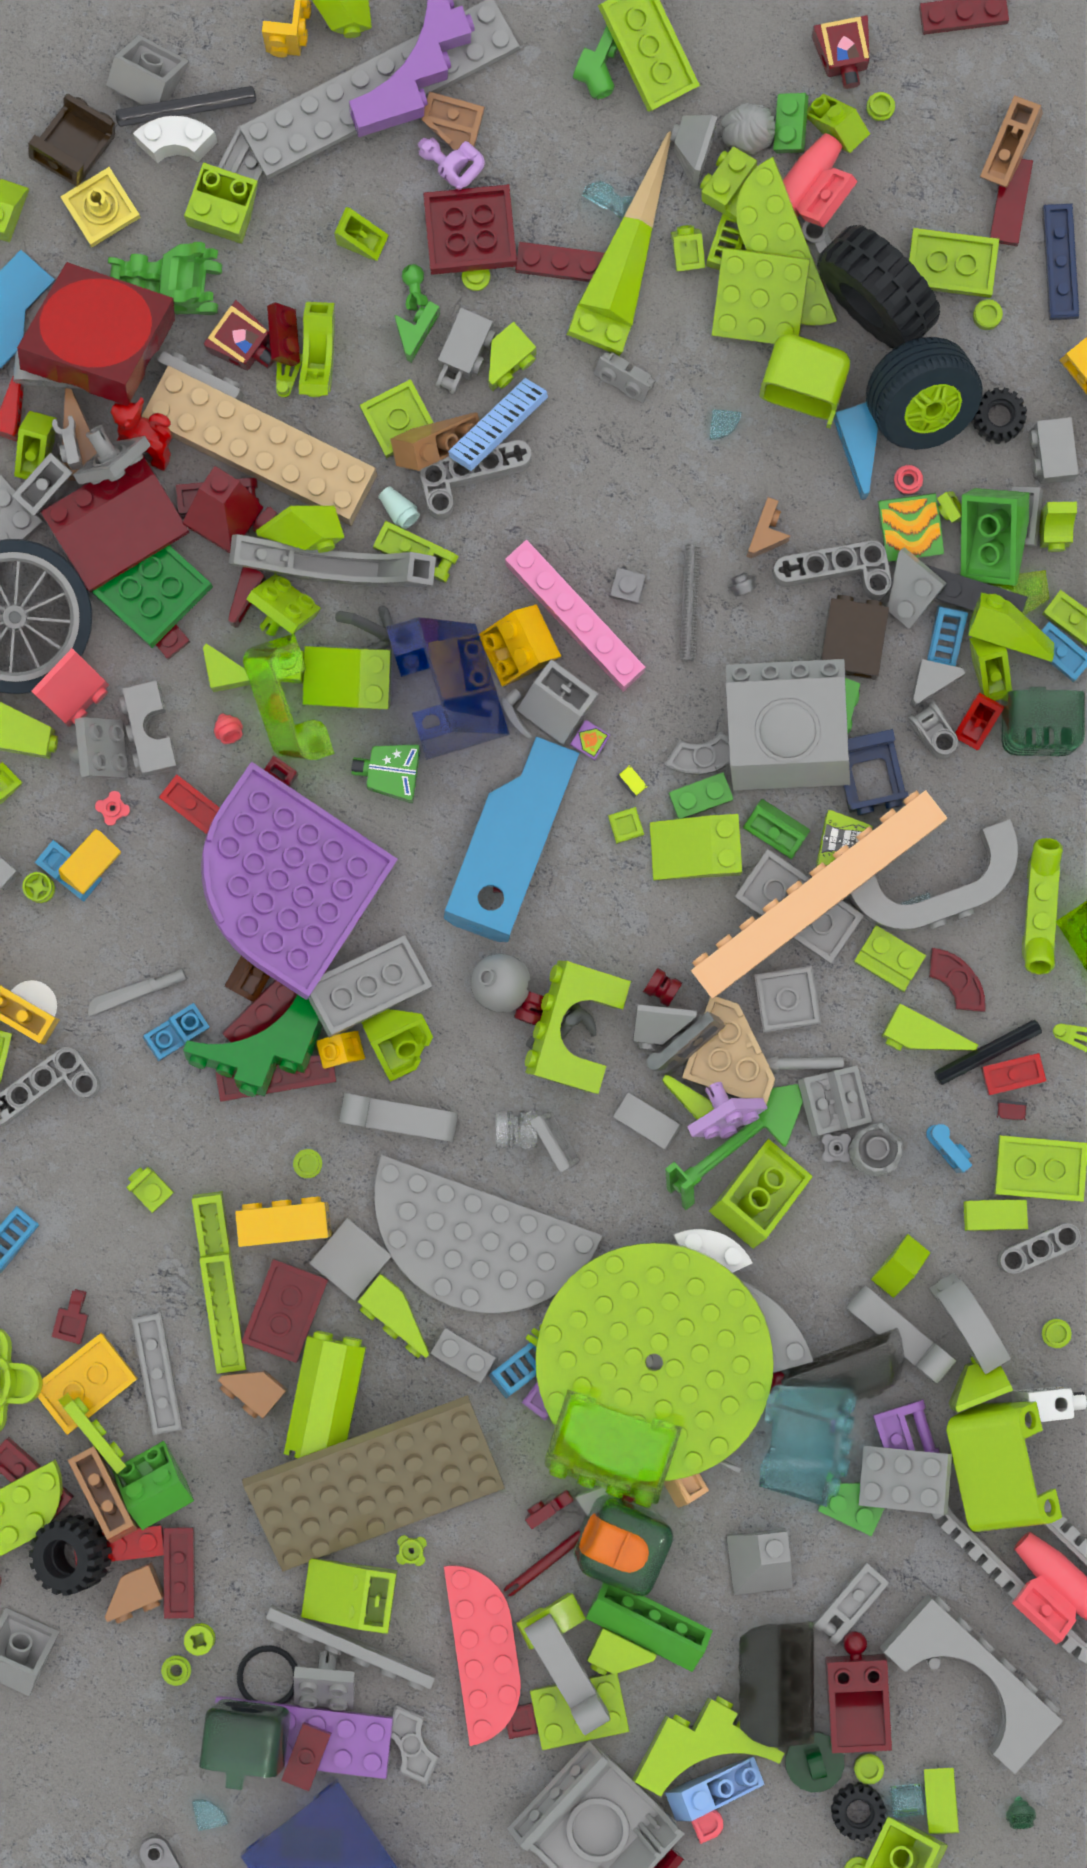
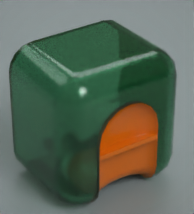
M603 1495L596 1499L589 1515L585 1516L579 1530L580 1537L574 1549V1558L580 1570L586 1576L632 1595L645 1596L654 1588L673 1543V1531L666 1520L659 1514L615 1496Z

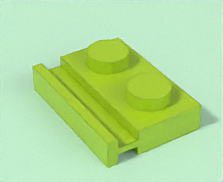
M875 925L853 962L900 991L905 992L926 955Z

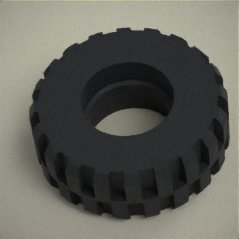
M863 225L846 227L820 253L817 269L820 271L819 274L828 290L861 327L888 347L896 348L907 341L921 338L938 322L940 304L936 300V295L929 287L928 282L897 248L892 246L884 237L879 236L875 231L867 229Z

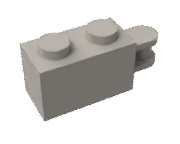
M460 309L438 358V366L443 369L438 377L436 388H446L450 390V394L455 395L462 378L471 380L473 373L478 374L484 362V358L481 357L484 348L491 347L492 339L496 335V332L492 331L493 321L466 309ZM448 371L457 375L455 380L447 377Z

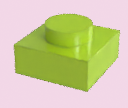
M954 491L945 492L939 496L937 500L940 503L938 509L941 515L947 521L950 519L952 523L960 522L962 504Z

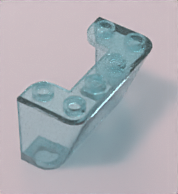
M775 1385L767 1398L765 1422L771 1424L773 1420L771 1446L761 1464L759 1487L827 1507L831 1497L837 1496L841 1484L840 1477H846L850 1465V1460L846 1459V1456L850 1452L852 1438H848V1435L851 1434L854 1426L855 1417L851 1416V1413L854 1411L857 1402V1395L853 1394V1388Z

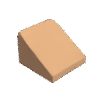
M700 1473L664 1482L666 1489L678 1508L688 1505L709 1491Z

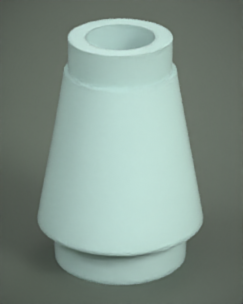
M391 486L385 488L379 494L378 498L396 526L407 529L419 518L420 514L417 511V506Z

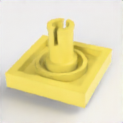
M110 167L60 196L91 247H94L141 218Z

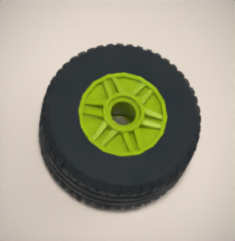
M921 337L907 341L894 348L876 365L866 388L867 407L885 438L898 447L914 450L929 449L953 439L973 420L982 399L980 376L966 353L958 344L939 337Z

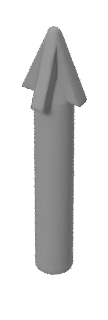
M776 1056L766 1059L771 1071L779 1072V1070L844 1068L843 1057L778 1058Z

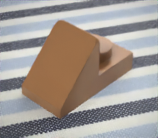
M767 497L746 557L754 558L789 542L790 535L769 528V526L776 527L781 513L780 510L776 509L778 500Z

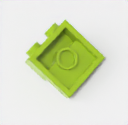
M733 146L729 152L723 151L716 161L717 170L713 175L708 173L704 177L700 189H702V202L737 222L736 208L740 190L748 176L758 166L756 159Z

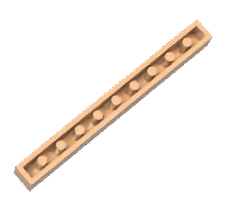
M917 790L903 800L906 806L898 812L891 809L880 818L882 822L880 826L874 830L869 826L857 835L856 838L859 842L849 848L847 844L833 854L835 858L833 862L827 866L822 862L809 872L812 878L802 884L800 880L786 890L788 894L786 898L780 902L775 898L762 908L765 914L755 920L753 916L739 926L742 930L733 938L728 934L716 944L717 951L710 956L705 952L692 963L695 967L691 972L710 997L714 999L947 820L946 815L926 790L921 794Z

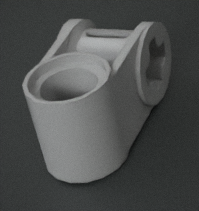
M933 701L928 703V708L916 716L911 715L908 717V721L915 733L923 740L936 758L946 759L954 753L958 745V738L947 723L941 710ZM941 737L947 738L951 743V748L949 750L939 749L936 745V740Z

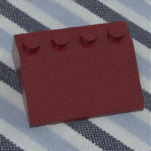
M144 456L137 463L129 465L124 469L125 474L115 481L103 480L94 485L90 482L41 511L90 593L190 533L187 527L182 524L183 520Z

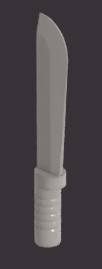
M180 969L157 979L152 977L149 980L97 996L89 1004L88 1016L97 1015L149 993L187 979L183 969Z

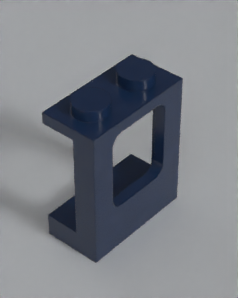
M893 729L848 739L850 785H843L849 813L857 811V816L875 812L874 807L885 805L886 810L903 806L902 801L909 796L908 791L905 792L894 745L896 739ZM876 759L884 760L892 795L860 802L852 773V766Z

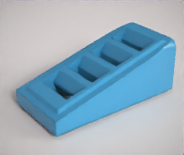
M940 605L937 606L927 656L928 661L956 667L968 612ZM943 617L956 618L958 622L957 624L944 622ZM941 628L955 630V636L940 633ZM938 639L954 642L953 648L938 645ZM935 652L950 653L951 658L937 657Z
M17 1206L0 1224V1238L11 1246L7 1250L0 1244V1253L3 1255L0 1260V1273L39 1227L36 1221ZM15 1218L28 1228L25 1232L12 1223ZM8 1228L20 1237L17 1241L5 1232Z
M531 1342L488 1375L506 1399L536 1376V1360L529 1353L532 1348L536 1352V1346ZM523 1356L533 1368V1371L529 1372L519 1358ZM514 1364L524 1378L520 1380L510 1365ZM504 1371L514 1386L510 1387L500 1373Z

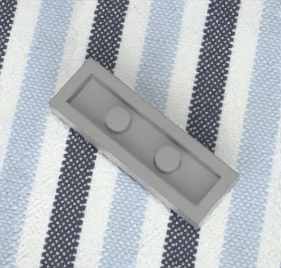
M163 351L159 357L158 363L161 369L166 370L167 366H170L241 401L243 394L241 389L238 388L239 384L232 379L224 377L221 380L213 376L214 372L201 364H198L197 367L186 363L188 360L186 357L172 351L171 355Z

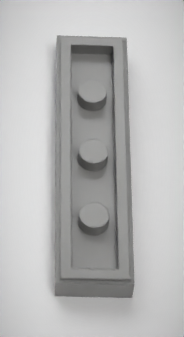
M162 1313L132 1318L153 1435L182 1430V1419Z

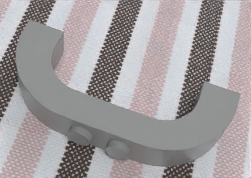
M1011 820L1000 822L979 832L986 850L987 864L982 876L971 884L916 904L901 905L891 901L883 894L874 875L848 895L857 911L862 913L863 917L879 927L894 931L915 930L927 925L933 930L948 924L946 918L957 915L958 920L971 916L975 914L974 908L985 904L997 896L1006 887L1014 873L1018 858V843Z

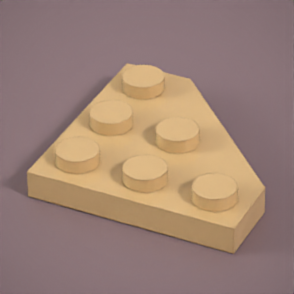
M717 996L714 999L710 997L705 1013L708 1011L720 1017L726 1026L688 1059L682 1078L709 1088V1085L722 1082L727 1094L738 1098H763L767 1106L776 1079L739 1004Z

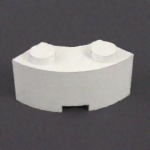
M183 116L157 118L144 124L133 133L137 145L156 163L174 155L188 156L199 162L218 143L215 132L210 127L195 119Z
M688 1229L673 1234L677 1245L700 1251L714 1258L732 1273L752 1264L750 1257L738 1243L719 1232L706 1229Z

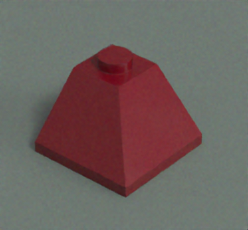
M214 466L198 489L182 524L230 553L232 535L239 534L245 536L262 512L263 506L239 480Z

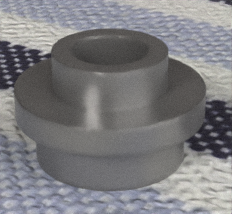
M747 572L733 577L731 579L733 584L728 586L729 591H733L735 597L752 591L756 588L754 582L756 580L755 575L748 576Z

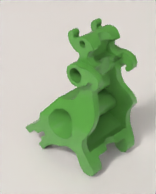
M205 243L179 244L163 254V258L156 262H148V256L143 254H131L130 261H124L115 257L108 258V264H111L110 277L174 298V311L176 315H215L218 313V304L210 302L213 301L214 293L210 291L204 292L206 273L222 274V264L211 260L217 259L218 250L205 248Z

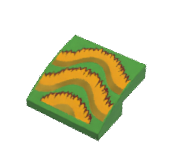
M936 493L878 501L880 529L883 534V544L888 562L897 561L898 553L904 547L917 558L944 554Z

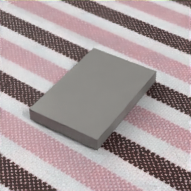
M547 1112L531 1120L560 1173L579 1163V1158L552 1112Z

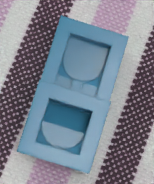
M52 840L35 863L79 899L85 901L101 882L102 878L99 877L84 894H81L63 881L59 874V868L72 854Z

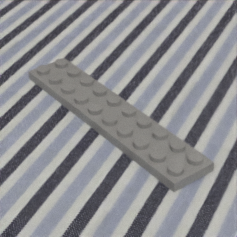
M485 0L464 11L465 15H471L475 31L471 33V43L446 50L451 62V68L448 69V79L423 87L426 98L429 91L437 93L519 50L520 46L494 0ZM420 34L239 126L241 134L266 179L357 134L349 112V101L371 92L387 81L405 63L414 49Z

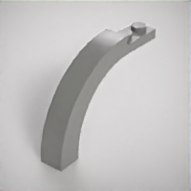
M239 534L232 535L229 558L230 565L274 572L280 576L347 585L404 588L433 586L436 562L435 556L414 552L371 554L331 550L319 553L318 550H303L283 543Z

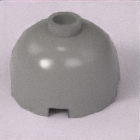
M501 953L488 955L479 961L473 969L471 991L474 998L486 1009L494 1012H512L520 1007L528 996L529 991L527 987L528 981H530V973L526 965L518 958Z

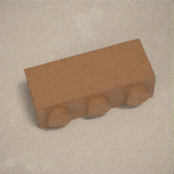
M95 1446L70 1458L68 1462L106 1539L113 1543L136 1531L138 1527L133 1517L127 1511L122 1495L102 1455Z

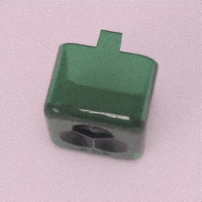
M232 1699L217 1701L208 1709L205 1715L199 1767L211 1771L226 1772L225 1788L236 1790L243 1789L245 1775L265 1778L278 1776L285 1767L291 1719L289 1710L277 1705Z

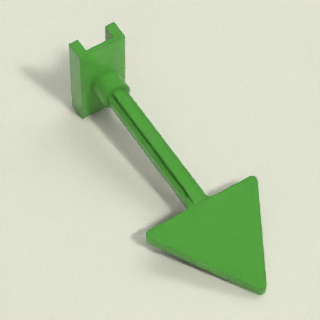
M799 1084L773 1088L767 1103L768 1109L758 1114L759 1119L746 1125L696 1166L689 1167L683 1172L673 1162L665 1168L667 1190L670 1194L675 1190L681 1193L682 1207L685 1210L695 1204L694 1186L702 1181L701 1177L763 1128H766L783 1147L787 1146L803 1104Z

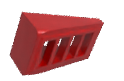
M12 376L0 408V436L17 442L18 431L21 425L24 385L13 382L14 376Z

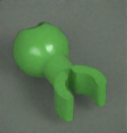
M410 264L402 271L403 282L409 286L410 292L406 299V308L417 311V305L426 307L428 304V299L424 294H421L420 284L424 280V272L418 265Z

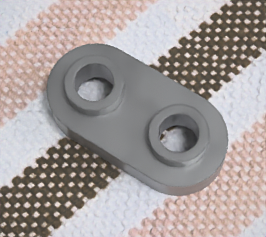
M152 1836L142 1844L140 1858L145 1868H182L165 1838ZM150 1849H158L160 1856L158 1858L151 1857Z

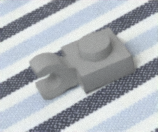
M68 416L69 426L65 429L59 428L57 419H53V429L63 438L64 445L59 446L63 463L68 462L72 470L80 469L83 463L75 434L76 423L73 417Z

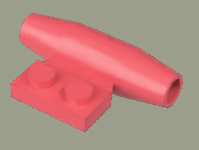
M824 133L801 155L783 179L797 218L801 215L805 221L823 228L858 182L852 174L832 168L843 146L830 134Z
M1029 1531L1017 1542L1014 1550L1036 1578L1025 1584L1012 1604L1057 1645L1063 1641L1076 1622V1614L1087 1621V1576L1059 1550Z

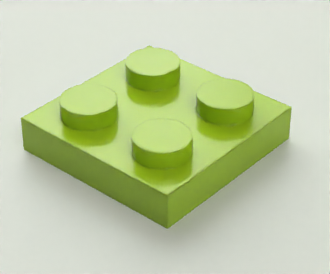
M411 379L359 405L386 458L394 455L391 438L412 428L434 423Z

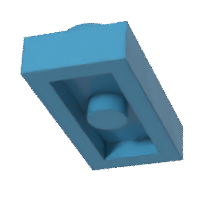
M1049 621L1041 631L1055 643L1054 658L1050 663L1074 682L1087 667V653Z

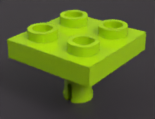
M276 573L251 590L246 599L267 615L263 622H261L260 629L264 631L268 626L269 628L265 634L275 636L280 626L293 635L313 620L321 610L310 596L302 594L291 585L288 579Z

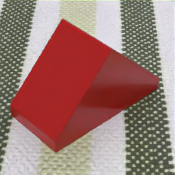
M979 692L974 697L955 731L958 740L979 750L1005 706Z

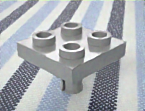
M102 425L94 427L90 432L86 433V437L89 438L97 454L76 471L73 476L78 484L91 482L93 485L103 480L115 481L125 474L124 469L140 461L143 458L142 453L151 446L147 438L141 436L111 442Z
M86 717L75 719L77 745H73L70 748L69 755L74 763L80 764L81 777L102 779L129 778L122 720Z
M327 1651L320 1652L318 1656V1669L295 1667L293 1677L295 1705L311 1709L317 1706L329 1707L334 1711L353 1710L355 1672L336 1670V1661L338 1659L336 1654L330 1652L329 1662L326 1663Z

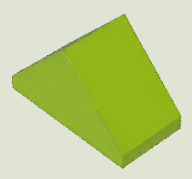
M349 207L345 208L334 232L337 245L374 261H378L389 236Z
M207 643L204 645L203 652L210 688L213 692L253 685L256 682L255 675Z
M907 1234L872 1276L871 1280L894 1298L916 1276L931 1252Z

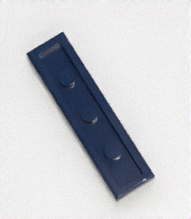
M1073 203L1043 205L1049 320L1078 319L1079 300Z

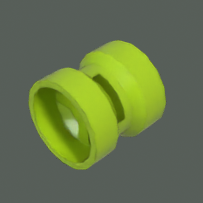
M41 872L30 873L23 881L22 889L25 896L36 903H46L55 894L56 887L54 881Z

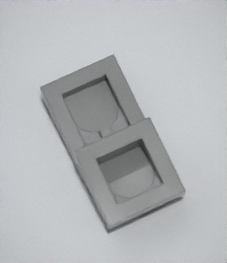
M629 1092L613 1118L664 1150L668 1149L682 1126Z

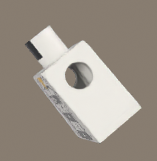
M1066 1387L1011 1391L1012 1402H1037L1041 1422L1074 1418V1410H1084L1087 1405L1084 1392L1072 1393L1071 1388ZM1027 1412L1025 1422L1031 1423V1415Z

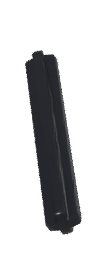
M1032 1020L934 1072L939 1084L943 1085L1042 1033L1041 1027L1036 1020Z

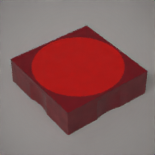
M66 262L17 347L20 370L58 383L71 384L84 389L90 394L128 406L145 376L149 361L160 349L175 321L174 298Z

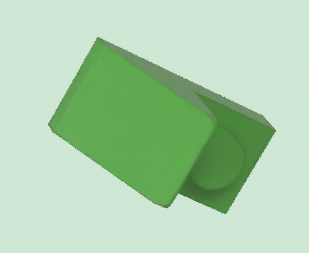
M431 301L428 302L425 308L422 306L419 308L413 320L416 323L415 325L394 315L406 360L411 363L440 315L439 306Z

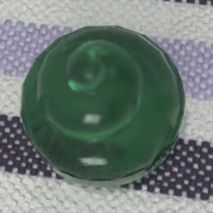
M1018 1796L1015 1798L1014 1803L1009 1806L1006 1812V1820L1010 1822V1827L1013 1829H1028L1034 1826V1820L1036 1819L1035 1809L1029 1806V1803L1023 1800L1022 1797Z

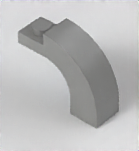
M955 1273L941 1279L929 1288L933 1297L960 1333L973 1359L985 1374L1011 1359L984 1311L961 1279L959 1280Z

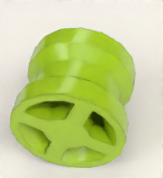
M196 1623L191 1626L184 1637L186 1650L196 1656L208 1653L216 1640L213 1628L205 1623Z

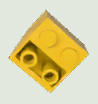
M537 604L512 611L478 634L502 687L546 667L551 659L555 661L561 657Z

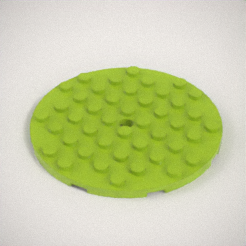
M651 1242L623 1246L608 1251L582 1266L567 1280L552 1300L544 1316L536 1346V1375L539 1391L548 1415L559 1433L571 1447L596 1466L613 1474L641 1481H671L686 1478L712 1468L730 1456L749 1437L765 1409L773 1379L774 1359L770 1331L765 1316L750 1290L735 1274L714 1258L700 1251L671 1243ZM650 1354L660 1355L663 1360L662 1367L657 1370L647 1367V1356Z

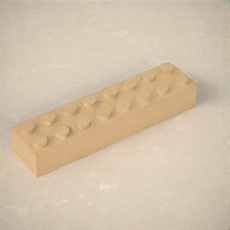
M167 366L142 417L148 419L154 413L167 416L171 421V425L168 428L172 433V438L253 478H257V480L309 506H335L339 520L352 526L377 477L375 467L170 366Z

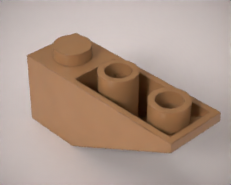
M474 412L412 428L391 438L396 466L419 471L448 457V451L479 422L478 413Z

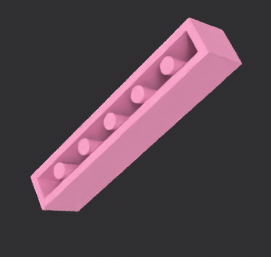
M527 539L505 559L506 567L623 692L645 672V666Z

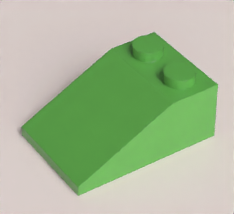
M974 488L962 494L961 576L983 583L1017 585L1029 523V492Z

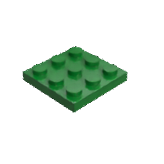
M169 545L91 593L147 645L153 648L213 586Z

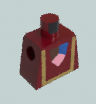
M868 16L814 25L812 40L828 77L841 75L844 89L859 86L858 72L867 70L869 64Z
M235 300L204 342L206 351L247 371L255 361L267 369L275 362L271 360V350L266 347L270 341L269 332Z

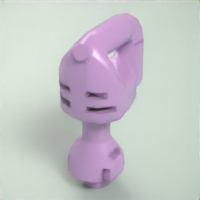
M433 137L430 139L423 138L418 143L420 148L419 156L425 160H434L439 165V175L458 190L468 186L484 168L485 160L483 155L467 141L463 142L458 150L452 151L447 157L441 152L440 144ZM468 161H473V164L459 177V173L467 165Z

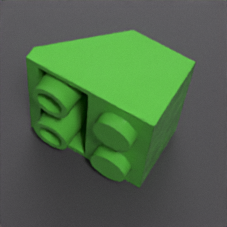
M165 1441L125 1462L126 1467L116 1474L113 1470L126 1509L142 1530L194 1501L188 1483Z

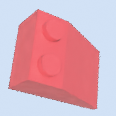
M71 648L31 692L70 727L73 723L75 724V719L86 717L88 714L86 709L93 702L97 704L106 696L108 692L106 688L109 684Z

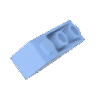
M753 1756L692 1779L665 1792L675 1821H693L765 1784Z

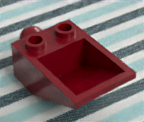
M857 1631L850 1632L843 1641L844 1649L850 1656L825 1657L832 1753L892 1751L887 1659L885 1654L862 1655L867 1648L865 1636ZM871 1671H876L879 1676L873 1680V1678L868 1679V1674ZM845 1672L849 1675L847 1681L838 1680V1675Z

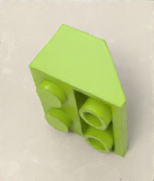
M203 162L184 214L187 226L242 244L252 216L258 180Z

